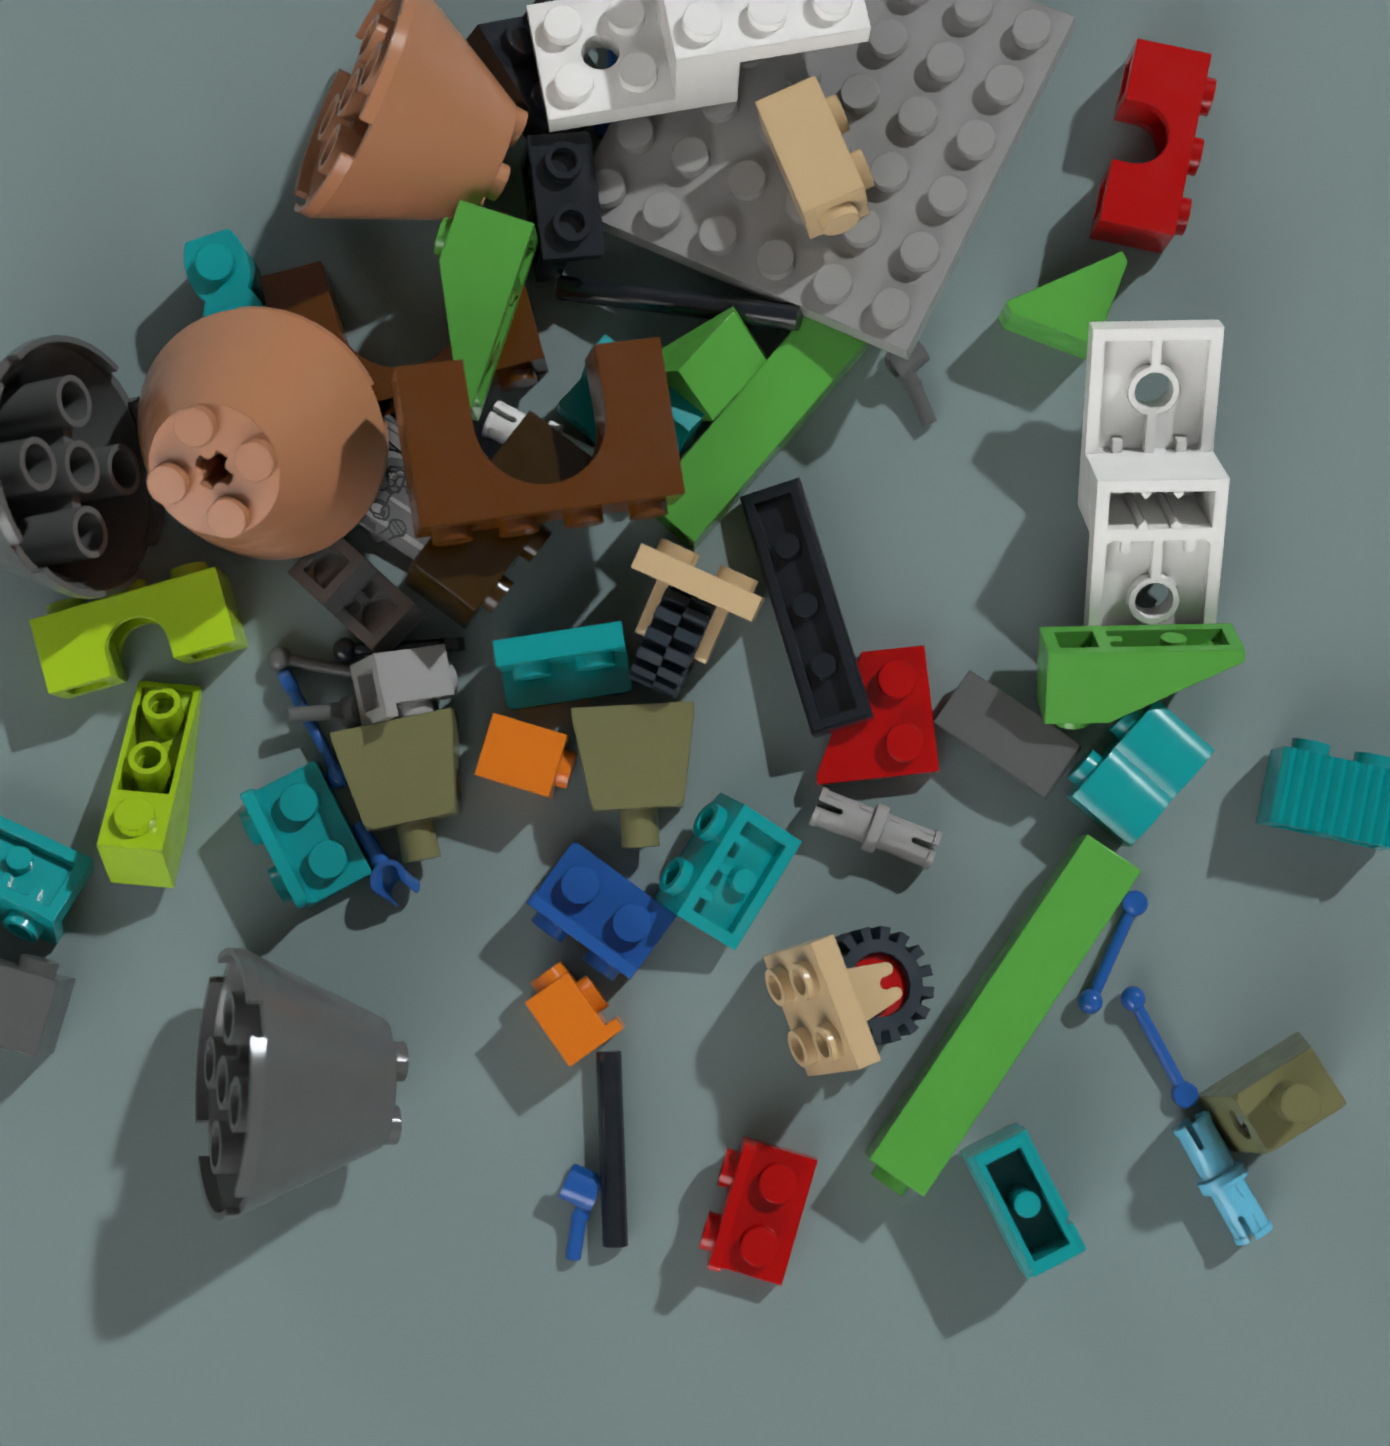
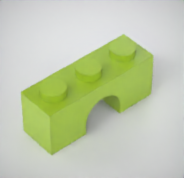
M194 562L170 570L171 579L147 586L146 580L138 579L122 592L93 602L86 603L85 599L73 597L49 604L46 607L47 615L29 620L48 693L64 699H70L127 682L121 657L124 642L134 630L148 624H158L164 629L169 640L173 658L186 664H192L247 648L248 644L229 575L216 566L208 568L207 562Z

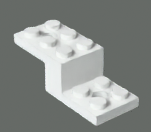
M556 0L526 5L549 132L736 102L740 62L868 42L871 30L865 0ZM596 48L611 50L618 57L616 63L607 69H594L588 66L583 59L589 51Z
M1220 320L1089 322L1078 489V507L1090 532L1083 626L1211 624L1217 621L1230 483L1228 474L1213 452L1225 328ZM1150 373H1162L1167 376L1169 380L1167 390L1157 400L1145 402L1135 397L1136 385L1142 377ZM1160 583L1168 587V595L1160 605L1153 608H1143L1135 604L1137 593L1146 585Z

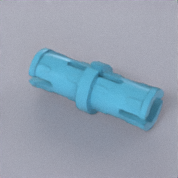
M1203 1111L1195 1114L1196 1121L1193 1123L1190 1117L1178 1123L1172 1131L1179 1138L1200 1176L1197 1185L1203 1196H1211L1233 1235L1236 1246L1249 1244L1251 1240L1248 1235L1251 1233L1258 1240L1270 1232L1273 1225L1266 1218L1245 1180L1248 1171L1242 1160L1233 1159L1212 1121L1210 1112Z

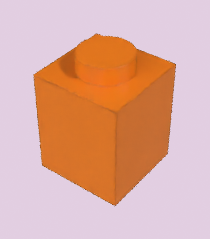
M493 713L474 775L553 799L556 787L567 790L578 753L568 750L571 739L566 734Z

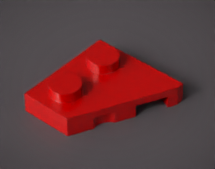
M925 646L861 652L857 662L875 719L831 733L815 776L816 786L938 772L939 763Z

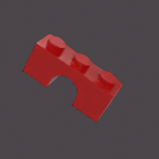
M1137 38L1125 62L1113 120L1133 124L1144 129L1151 136L1155 144L1156 158L1140 164L1112 159L1101 178L1089 234L1090 239L1162 254L1175 235L1183 236L1192 206V199L1183 197L1187 175H1196L1204 148V138L1195 137L1199 115L1207 117L1212 106L1217 79L1207 77L1212 54Z

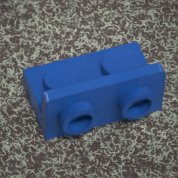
M575 840L538 890L533 892L526 902L537 910L531 919L536 926L560 943L563 942L568 934L589 949L582 959L612 981L615 980L620 972L631 979L677 917L676 914L662 906L653 897Z

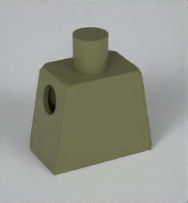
M694 701L571 708L572 722L593 811H620L622 849L659 847L658 809L684 808L694 723Z
M446 708L331 732L330 736L333 747L366 830L380 832L396 828L403 864L441 857L434 820L460 815L462 808L460 735L457 712L452 708Z
M1300 1032L1294 1033L1200 1092L1198 1098L1203 1109L1210 1112L1214 1125L1230 1151L1264 1154L1278 1149L1346 1104L1345 1099L1316 1053ZM1235 1113H1236V1114L1244 1121V1123L1246 1124L1244 1127H1242V1125H1241L1240 1122L1238 1121V1119H1237Z

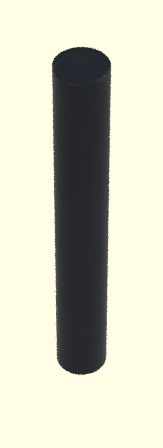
M620 1050L596 1052L602 1244L605 1248H620L628 1246L622 1055Z

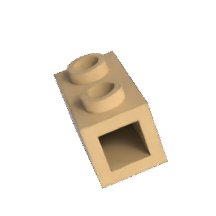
M812 76L755 101L763 133L810 239L822 234L834 236L844 233L853 228L861 217L870 214L865 190L875 186L874 180L861 149L849 153L842 134L850 131V127L836 94L825 98L816 76Z

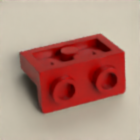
M747 1136L742 1137L739 1151L727 1148L717 1180V1186L727 1188L720 1213L709 1210L698 1249L709 1252L707 1257L708 1270L720 1273L721 1268L782 1286L818 1160L816 1157Z

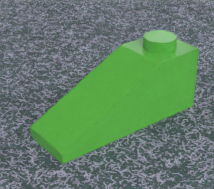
M459 200L454 218L444 217L440 224L435 240L434 254L440 256L439 265L453 360L463 359L472 420L479 421L539 241L534 223Z
M1232 623L1039 627L1036 699L1044 724H1055L1066 729H1081L1087 727L1090 723H1110L1245 662L1246 649Z

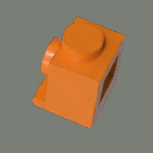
M562 961L530 983L537 994L526 1001L525 1004L569 1067L617 1034L625 1026L618 1015L610 1021H606L601 1011L606 1009L609 1004L588 974L578 980Z

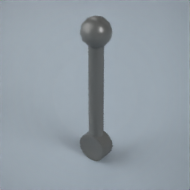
M283 646L272 648L267 656L269 666L276 671H283L288 667L352 678L350 665L292 655Z

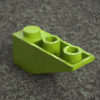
M138 680L96 845L111 883L165 888L175 887L188 829L202 700L201 686Z

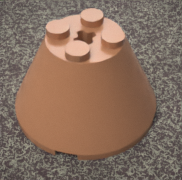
M375 0L355 35L356 38L362 40L351 74L340 68L338 69L315 123L303 157L294 192L295 195L306 201L303 206L296 203L294 207L295 212L308 218L443 220L444 217L454 218L459 200L481 207L485 198L496 201L507 183L511 170L509 165L503 163V159L508 147L514 146L520 138L527 123L528 112L516 106L435 0Z
M246 306L203 317L188 325L163 347L153 361L141 389L138 403L137 429L140 451L148 473V491L152 498L162 504L181 524L210 544L225 551L262 560H288L316 553L337 542L361 521L369 511L382 486L389 455V432L387 421L383 422L378 401L371 387L374 385V382L361 361L345 343L318 323L301 315L272 307Z

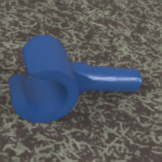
M362 820L354 824L352 830L369 856L370 863L374 868L370 875L371 889L394 907L399 906L392 896V888L397 881L402 880L407 887L418 893L420 890L419 879L401 863L390 859L373 832L366 830Z
M578 1164L572 1165L558 1195L559 1198L576 1205L571 1216L565 1258L573 1261L581 1259L587 1220H589L590 1211L600 1190L599 1175Z

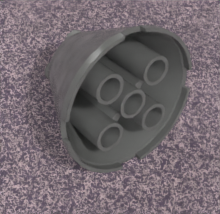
M52 335L36 338L21 344L0 362V569L74 598L93 599L107 597L129 588L144 573V570L138 566L145 555L147 547L158 545L165 507L152 498L147 487L148 473L141 455L137 429L140 396L128 397L119 381L112 374V372H117L119 367L101 350L75 337Z
M225 948L218 955V963L228 964L223 977H209L198 1038L195 1079V1123H208L210 1156H198L197 1160L203 1196L210 1214L216 1220H234L382 1148L383 1145H396L399 1142L402 1129L400 1108L398 1105H395L397 1081H405L409 1066L406 1043L404 1041H393L390 1025L383 1017L243 948Z

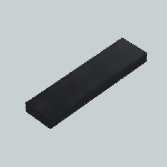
M798 477L739 497L811 735L817 738L874 720L872 707L800 478Z

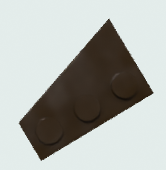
M529 410L491 459V462L502 472L517 480L532 484H552L567 480L587 467L591 456ZM538 522V532L517 537H500L498 528L472 531L473 540L448 546H434L431 537L411 562L405 584L466 629L482 607L489 613L494 611L514 584L512 580L506 577L507 573L520 556L530 563L553 531L544 525L546 522Z

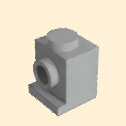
M445 644L374 653L350 665L362 726L384 722L394 717L398 719L434 711L433 703L452 699L457 694L458 678L454 666L448 661Z

